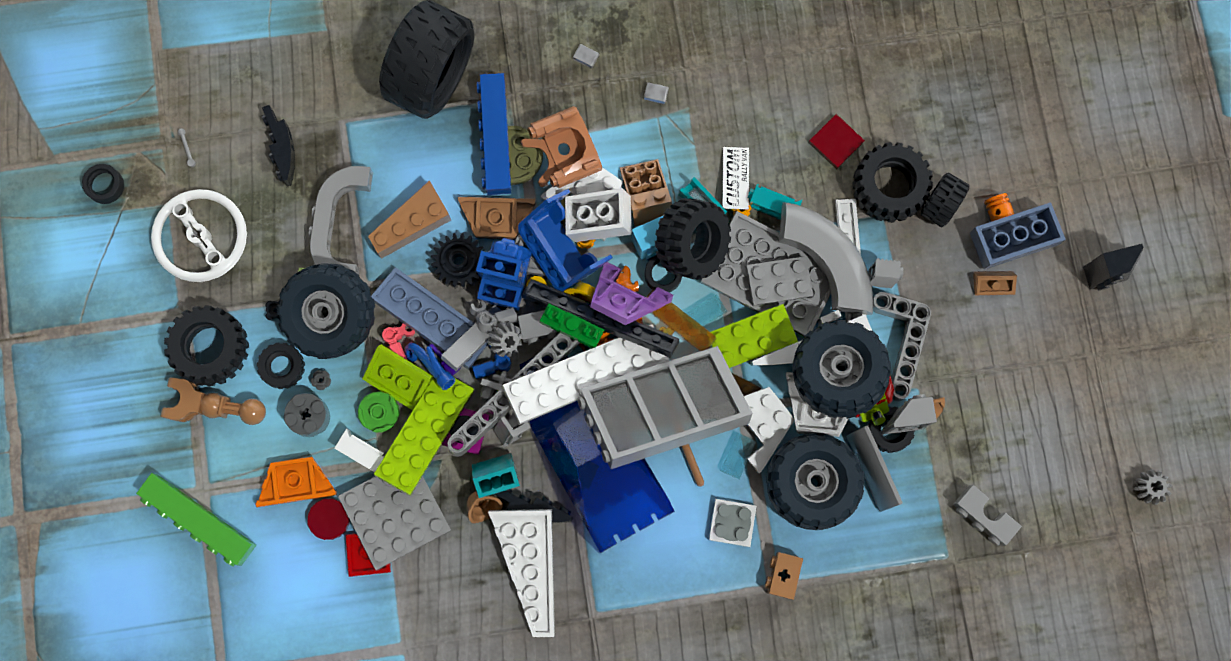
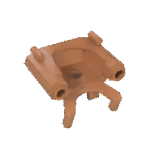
M575 106L531 123L530 127H528L531 139L525 138L521 140L523 147L539 148L547 156L548 169L538 181L540 187H546L550 180L552 187L561 188L602 171V164L596 148ZM560 144L568 145L570 151L567 155L559 153L558 146Z

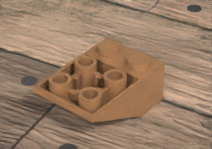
M658 159L620 168L625 191L631 196V216L634 226L643 225L664 215L663 213L666 209H670L672 200Z

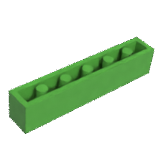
M151 473L136 493L142 497L140 501L148 507H151V505L158 509L157 513L165 519L170 517L175 521L173 523L174 526L182 531L186 529L191 532L190 537L199 543L201 541L205 542L208 545L206 548L216 555L219 552L225 557L223 560L233 567L234 565L242 566L256 547V544L158 474Z

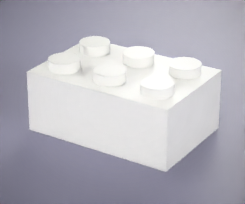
M623 188L566 196V236L574 242L632 235L631 196Z

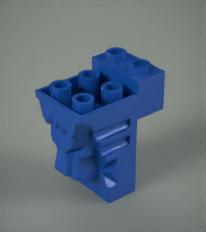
M503 238L501 241H493L490 251H481L476 272L482 278L477 299L488 304L509 309L513 308L519 311L532 256L531 250L518 246L514 240Z

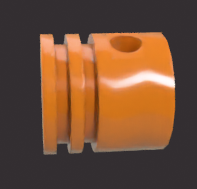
M1007 193L996 195L984 201V204L987 205L986 209H989L987 212L991 222L1015 214L1009 202L1010 200L1007 198Z

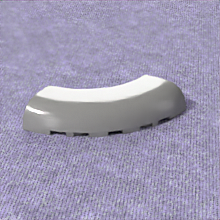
M783 202L779 243L805 251L818 264L823 273L826 274L830 283L832 310L872 315L873 293L869 273L852 241L839 227L821 214L796 204Z

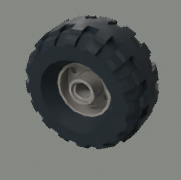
M323 263L301 269L287 280V284L281 289L279 294L280 300L279 305H277V315H279L280 319L278 324L280 330L285 333L287 341L292 347H296L301 351L300 353L306 356L317 357V359H330L350 353L366 340L370 334L371 327L374 325L375 302L371 297L369 286L366 282H363L359 274L342 265Z
M836 320L834 323L825 322L818 325V328L815 330H810L798 345L793 360L794 383L802 400L817 413L820 412L827 415V417L836 419L837 417L853 418L856 415L871 410L883 397L891 373L888 350L885 344L880 341L879 336L873 330L869 331L864 328V325L860 323H848L846 320Z
M817 433L804 434L784 444L771 460L766 479L769 499L778 514L792 525L807 530L828 529L848 519L858 508L863 497L865 481L860 460L849 446L843 441L834 438V436ZM812 477L817 480V487L811 484Z

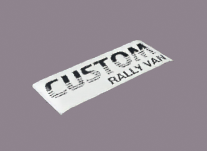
M723 147V208L749 209V198H747L749 194V148Z

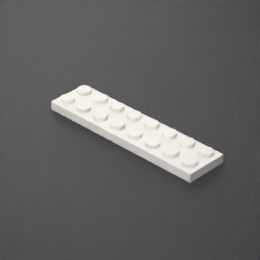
M619 337L596 348L506 383L502 388L520 425L578 401L577 398L580 397L581 388L670 360L667 356Z

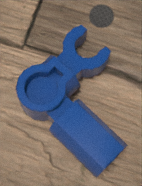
M496 353L494 355V362L490 360L472 366L476 379L495 374V371L498 370L500 372H508L511 369L509 356L501 357Z

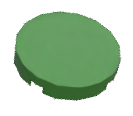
M382 391L368 394L362 399L358 407V418L361 424L375 433L385 432L392 428L398 421L400 414L399 405L395 398Z

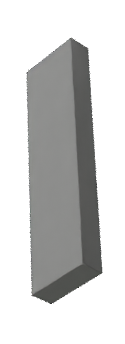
M494 305L488 312L493 315L502 310ZM476 322L442 354L441 359L457 371L491 337L488 333L481 332L478 328V322Z

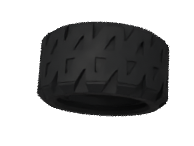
M431 0L422 1L414 6L398 26L381 66L379 85L384 100L424 119L439 113L456 90L468 64L474 44L472 21Z

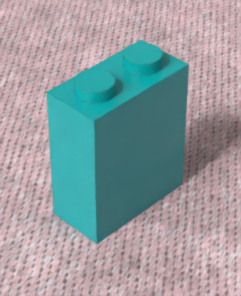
M512 453L472 464L473 481L479 498L520 486Z

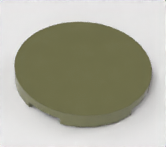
M508 126L511 185L522 184L532 179L538 173L543 161L542 150L539 148H525L521 145V140L525 138L531 139L528 130L521 126Z

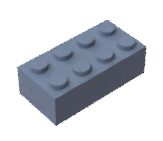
M1051 202L977 226L970 232L984 270L1058 246L1066 240Z

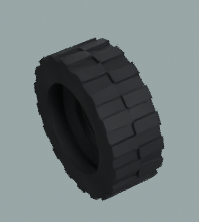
M287 343L269 345L266 349H263L258 357L257 372L261 376L260 378L273 388H291V386H295L302 379V375L305 372L303 356L297 349ZM279 356H285L291 362L290 371L283 376H277L271 370L272 361Z
M889 407V411L883 414L886 419L885 421L890 420L898 407ZM872 419L869 420L868 427L878 449L882 452L893 453L901 451L910 445L911 440L914 439L915 431L901 432L897 439L889 440L882 435V424L875 425Z

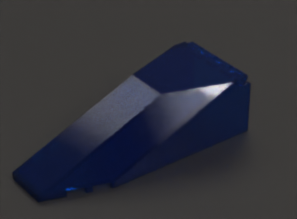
M545 356L542 358V361L545 364H550L553 359ZM533 358L520 364V370L523 369ZM530 370V371H528L527 375H529V374H531V373H533V372H536V371H535V370ZM603 394L593 397L617 452L637 447L608 396ZM575 401L530 420V426L601 555L605 550L617 544L613 537L616 534L620 541H623L636 534L632 525L636 524L639 531L655 523L651 517L652 514H655L659 521L668 515H672L675 511L645 458L610 469L608 462L605 463L602 458L600 444L597 445L595 443L592 427L587 425L584 409L581 410L578 401Z

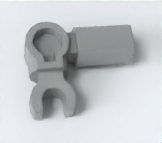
M480 301L479 309L475 308L474 304L470 305V312L473 316H476L478 328L483 333L491 332L493 330L492 326L498 327L499 322L506 324V322L513 323L517 321V314L513 308L491 315L486 311L484 301Z

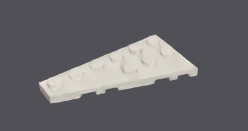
M552 509L489 510L490 519H492L495 533L501 544L505 561L515 583L532 636L554 637Z

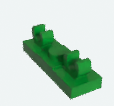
M548 304L539 321L540 324L591 348L597 347L604 333V329L551 304Z

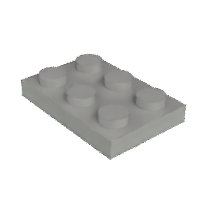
M806 256L746 266L752 306L813 297Z

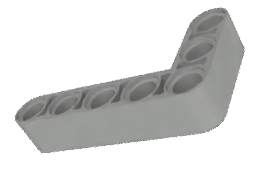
M879 292L873 297V312L906 322L891 378L894 387L892 400L902 401L909 396L931 310L926 304L886 292ZM876 299L884 300L885 307L878 306ZM897 304H900L904 307V313H900L897 311ZM916 310L923 312V319L916 316ZM911 329H915L918 331V338H914L911 335ZM906 348H910L913 350V357H909L906 355ZM901 367L907 368L909 372L907 377L900 373ZM896 386L903 389V396L895 393Z

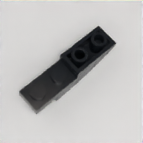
M267 105L262 107L264 115L261 116L265 125L270 126L272 131L269 133L273 144L269 145L271 153L268 154L273 165L276 164L279 169L276 171L279 181H284L288 187L292 185L295 170V150L292 135L284 119L278 121L271 106Z
M512 489L494 494L509 502L506 510L552 509V523H567L573 520V517L570 516L571 511L562 506L559 509L553 507V502L543 496L541 500L536 498L532 505L530 504L531 499L521 494L519 497L511 494Z

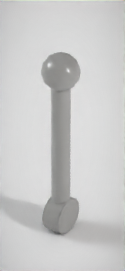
M180 128L178 129V135L181 136L188 157L187 164L189 167H195L196 162L191 157L185 138L186 132Z

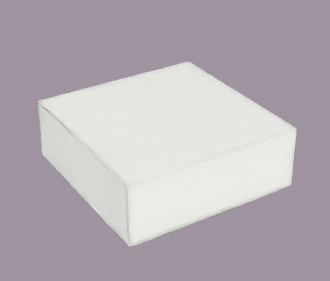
M837 310L819 318L818 324L831 323L841 318L840 311Z

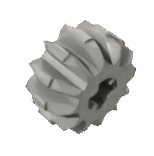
M499 322L498 327L492 326L494 331L493 333H488L491 339L487 341L491 345V351L501 357L505 355L511 357L512 351L518 352L517 346L522 345L519 340L523 338L522 334L519 333V327L514 326L511 322H506V324Z
M1151 469L1147 473H1140L1141 478L1135 480L1139 486L1135 487L1134 490H1140L1137 497L1144 498V503L1146 504L1151 502L1153 505H1158L1159 501H1166L1165 496L1172 494L1167 490V488L1172 487V484L1166 483L1169 477H1162V471L1154 472Z

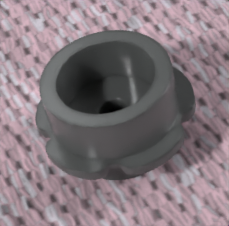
M320 370L314 372L313 378H311L312 386L316 387L317 390H324L331 384L330 374L327 371Z

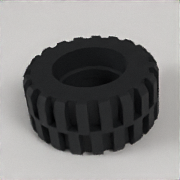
M888 142L883 147L878 145L872 151H868L860 161L853 176L852 189H855V199L860 200L859 207L861 209L866 208L868 210L866 214L870 217L874 214L877 216L876 220L883 221L887 219L888 223H894L897 219L899 222L904 221L907 217L915 215L929 198L930 190L933 188V182L930 181L933 177L932 170L927 169L930 164L927 160H922L923 154L921 152L915 153L912 151L914 147L908 145L906 148L903 147V143L899 142L892 146V143ZM884 167L900 170L909 181V193L902 198H891L884 195L876 186V172Z
M684 198L673 203L670 209H666L663 213L664 217L660 218L658 222L659 228L658 230L656 229L655 233L657 236L655 247L657 248L656 254L658 259H660L661 265L668 272L700 280L711 276L712 272H716L720 268L719 265L724 263V257L730 249L728 245L731 243V236L729 235L731 226L728 224V217L724 214L725 212L721 207L712 202ZM696 228V239L690 250L691 237Z
M205 305L204 308L195 306L191 312L189 310L183 311V317H176L173 320L175 323L173 328L168 327L166 332L169 333V338H164V344L167 345L164 353L169 358L167 361L169 366L174 368V372L177 375L200 386H215V383H226L228 377L233 379L236 376L234 372L237 369L241 370L244 365L241 363L243 359L247 360L248 357L246 349L249 348V342L246 341L248 336L242 328V324L223 309L214 308L209 305ZM215 328L222 333L224 338L221 354L211 363L203 365L196 363L190 354L193 338L204 329Z

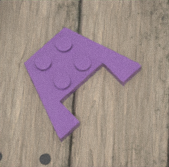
M607 262L603 265L590 307L627 325L671 303L673 294L657 287L646 298L614 282L619 276L621 268Z

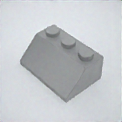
M920 394L905 401L881 430L882 435L923 430L936 423L933 397H926V394Z

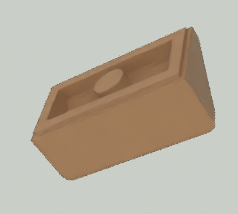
M1013 271L974 272L975 295H1015L1017 275Z

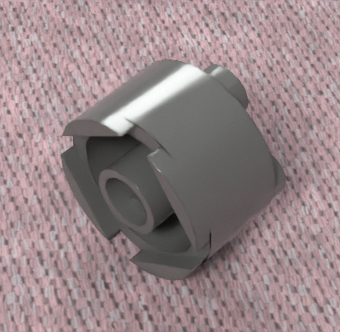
M297 394L286 405L284 421L293 432L303 437H314L325 431L328 427L330 412L325 402L315 395ZM305 413H310V414H311V417H310V418H308V417L305 418V417H304V414H305Z

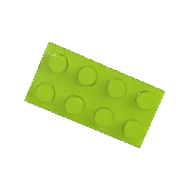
M784 304L707 333L712 347L718 346L729 368L798 342Z

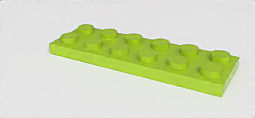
M433 377L375 471L374 476L411 496L473 394L474 389L456 379L449 389L442 390L437 384V380Z

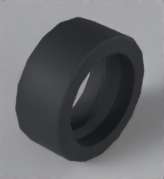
M96 164L84 173L82 188L85 194L93 201L100 204H110L122 195L124 180L121 174L112 166ZM108 173L113 176L114 186L109 193L98 195L93 191L92 184L98 175Z
M655 255L646 264L644 272L645 281L653 291L659 287L670 293L679 286L682 276L675 275V279L668 285H661L655 282L652 278V269L656 264L660 263V259Z

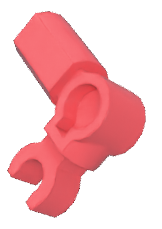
M403 323L401 327L396 326L384 329L382 337L383 341L389 344L387 348L407 360L402 345L397 340L402 339L403 336H414L415 331H406L405 328L407 326Z

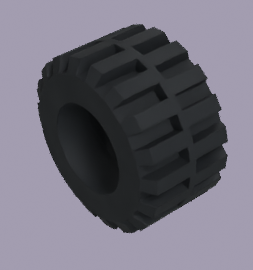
M949 172L944 174L924 204L921 216L941 228L946 226L969 191V184Z

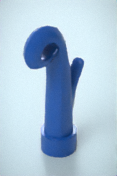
M412 342L407 344L405 347L407 359L415 362L419 358L437 380V384L442 390L449 389L455 383L456 379L450 372L444 370L430 346L426 347L427 351H425L418 344Z

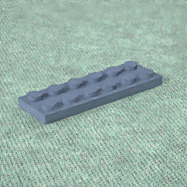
M396 267L371 295L375 304L443 352L447 351L475 324ZM488 342L463 365L466 369H470L489 345Z

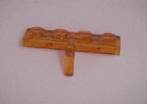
M653 288V290L647 295L646 298H648V297L655 291L654 288ZM672 302L651 312V314L668 326V328L661 327L659 331L669 335L676 332L699 351L708 349L716 340V336Z

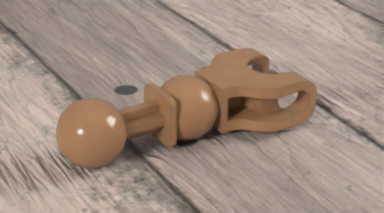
M169 378L167 386L178 390L180 401L175 407L162 408L160 414L163 418L179 422H187L196 415L226 419L227 415L230 414L240 416L241 420L248 425H256L265 418L266 408L257 399H248L242 404L230 402V398L221 394H205L200 392L198 386L188 380Z

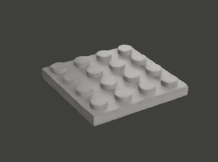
M376 476L338 496L376 571L451 531L423 476L411 496Z

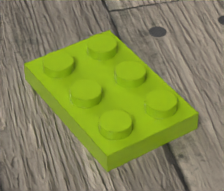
M380 344L362 379L380 391L390 394L395 400L411 410H414L433 376Z

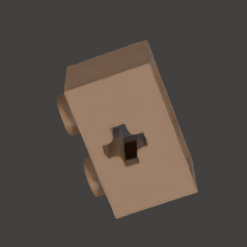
M777 552L776 556L772 555L770 568L773 569L771 577L767 576L765 588L768 589L767 594L794 600L803 558ZM783 570H785V574L788 575V578L783 579V581H781V577L778 576V573L783 572Z

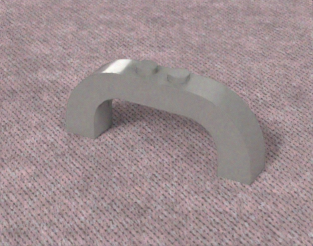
M351 166L341 169L332 174L319 190L316 207L313 206L312 208L313 226L309 228V238H311L310 250L315 265L323 263L338 264L359 274V268L356 264L341 263L334 260L331 256L330 246L336 206L339 199L350 191L371 192L373 172L370 167Z

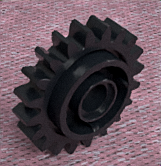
M453 233L452 240L445 236L446 243L438 241L441 248L434 247L433 249L437 255H431L432 260L436 261L431 264L432 268H437L434 271L435 276L440 275V282L446 279L445 284L447 287L453 282L454 289L458 287L459 283L463 289H465L466 282L473 286L472 279L480 280L476 269L480 253L484 251V247H478L479 240L472 242L473 238L471 235L465 239L464 233H461L460 238H457L456 234ZM457 257L464 258V262L461 265L454 264V260Z

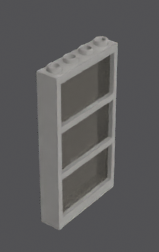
M718 346L581 388L580 397L577 398L580 409H584L586 413L587 425L592 427L594 431L595 443L597 445L600 444L602 458L605 463L608 462L610 469L748 425L753 414Z

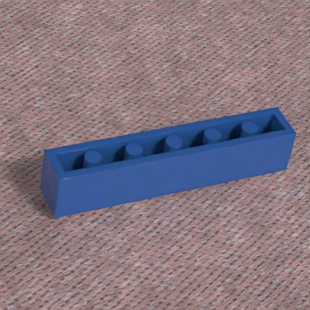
M504 73L481 74L480 82H477V93L481 94V100L478 101V112H482V119L479 120V131H483V138L480 139V150L484 151V158H481V169L485 170V177H482V188L486 189L487 195L511 194Z

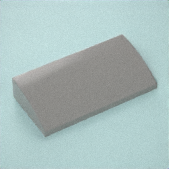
M863 427L847 435L846 438L853 453L860 460L866 483L879 512L902 504L903 502L869 427Z

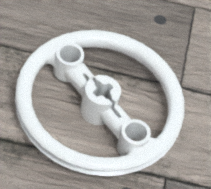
M201 189L181 193L169 200L157 214L151 233L152 248L158 262L172 275L190 282L209 281L227 273L240 259L247 238L246 224L237 206L226 196L218 192ZM195 199L212 200L223 205L231 213L237 227V239L235 247L228 258H225L217 251L211 243V233L193 217V211L187 204L188 201ZM186 208L185 214L179 215L180 210ZM170 213H173L185 225L188 240L203 251L206 256V262L211 267L209 271L199 273L184 271L172 264L166 257L162 247L161 234L163 225ZM193 227L200 233L201 239L205 242V244L198 238L197 232L193 229ZM219 255V261L212 263L213 257Z

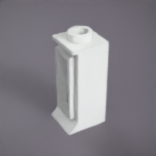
M347 428L334 448L373 472L377 470L386 455L351 435L350 430Z

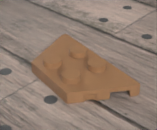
M458 197V201L475 238L516 239L519 234V223L531 213L536 204L535 199Z

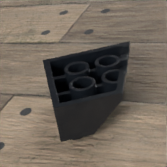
M1143 244L1103 253L1083 266L1089 289L1097 288L1098 291L1110 288L1111 285L1128 280L1141 257L1144 248Z

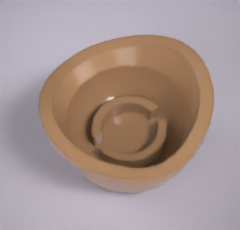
M475 491L467 500L468 518L471 523L483 522L490 518L489 510H501L503 504L493 494L479 498L477 491Z

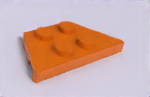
M313 457L270 463L268 468V475L263 482V489L259 500L256 502V507L336 496L337 492Z

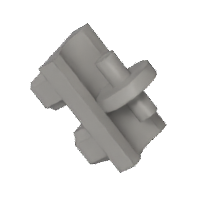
M503 371L501 376L493 375L492 380L499 383L482 378L481 398L490 400L495 391L498 392L504 384L508 383L511 380L507 378L508 372ZM505 398L499 400V404L504 406L509 403Z

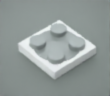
M715 499L709 540L750 547L757 506Z

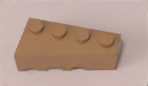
M429 180L368 237L382 259L451 221V218Z

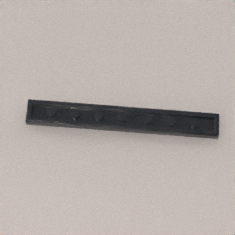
M532 279L522 293V298L544 307L551 304L604 329L605 332L669 358L672 357L679 344L680 339L637 321L624 325L591 308L590 302Z

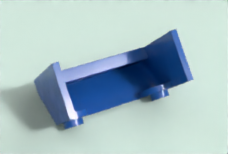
M569 189L546 199L518 225L520 236L529 250H531L553 287L560 291L570 288L613 258L610 254L598 261L591 253H585L581 256L572 240L566 236V231L560 223L565 218V209L560 201L570 193Z

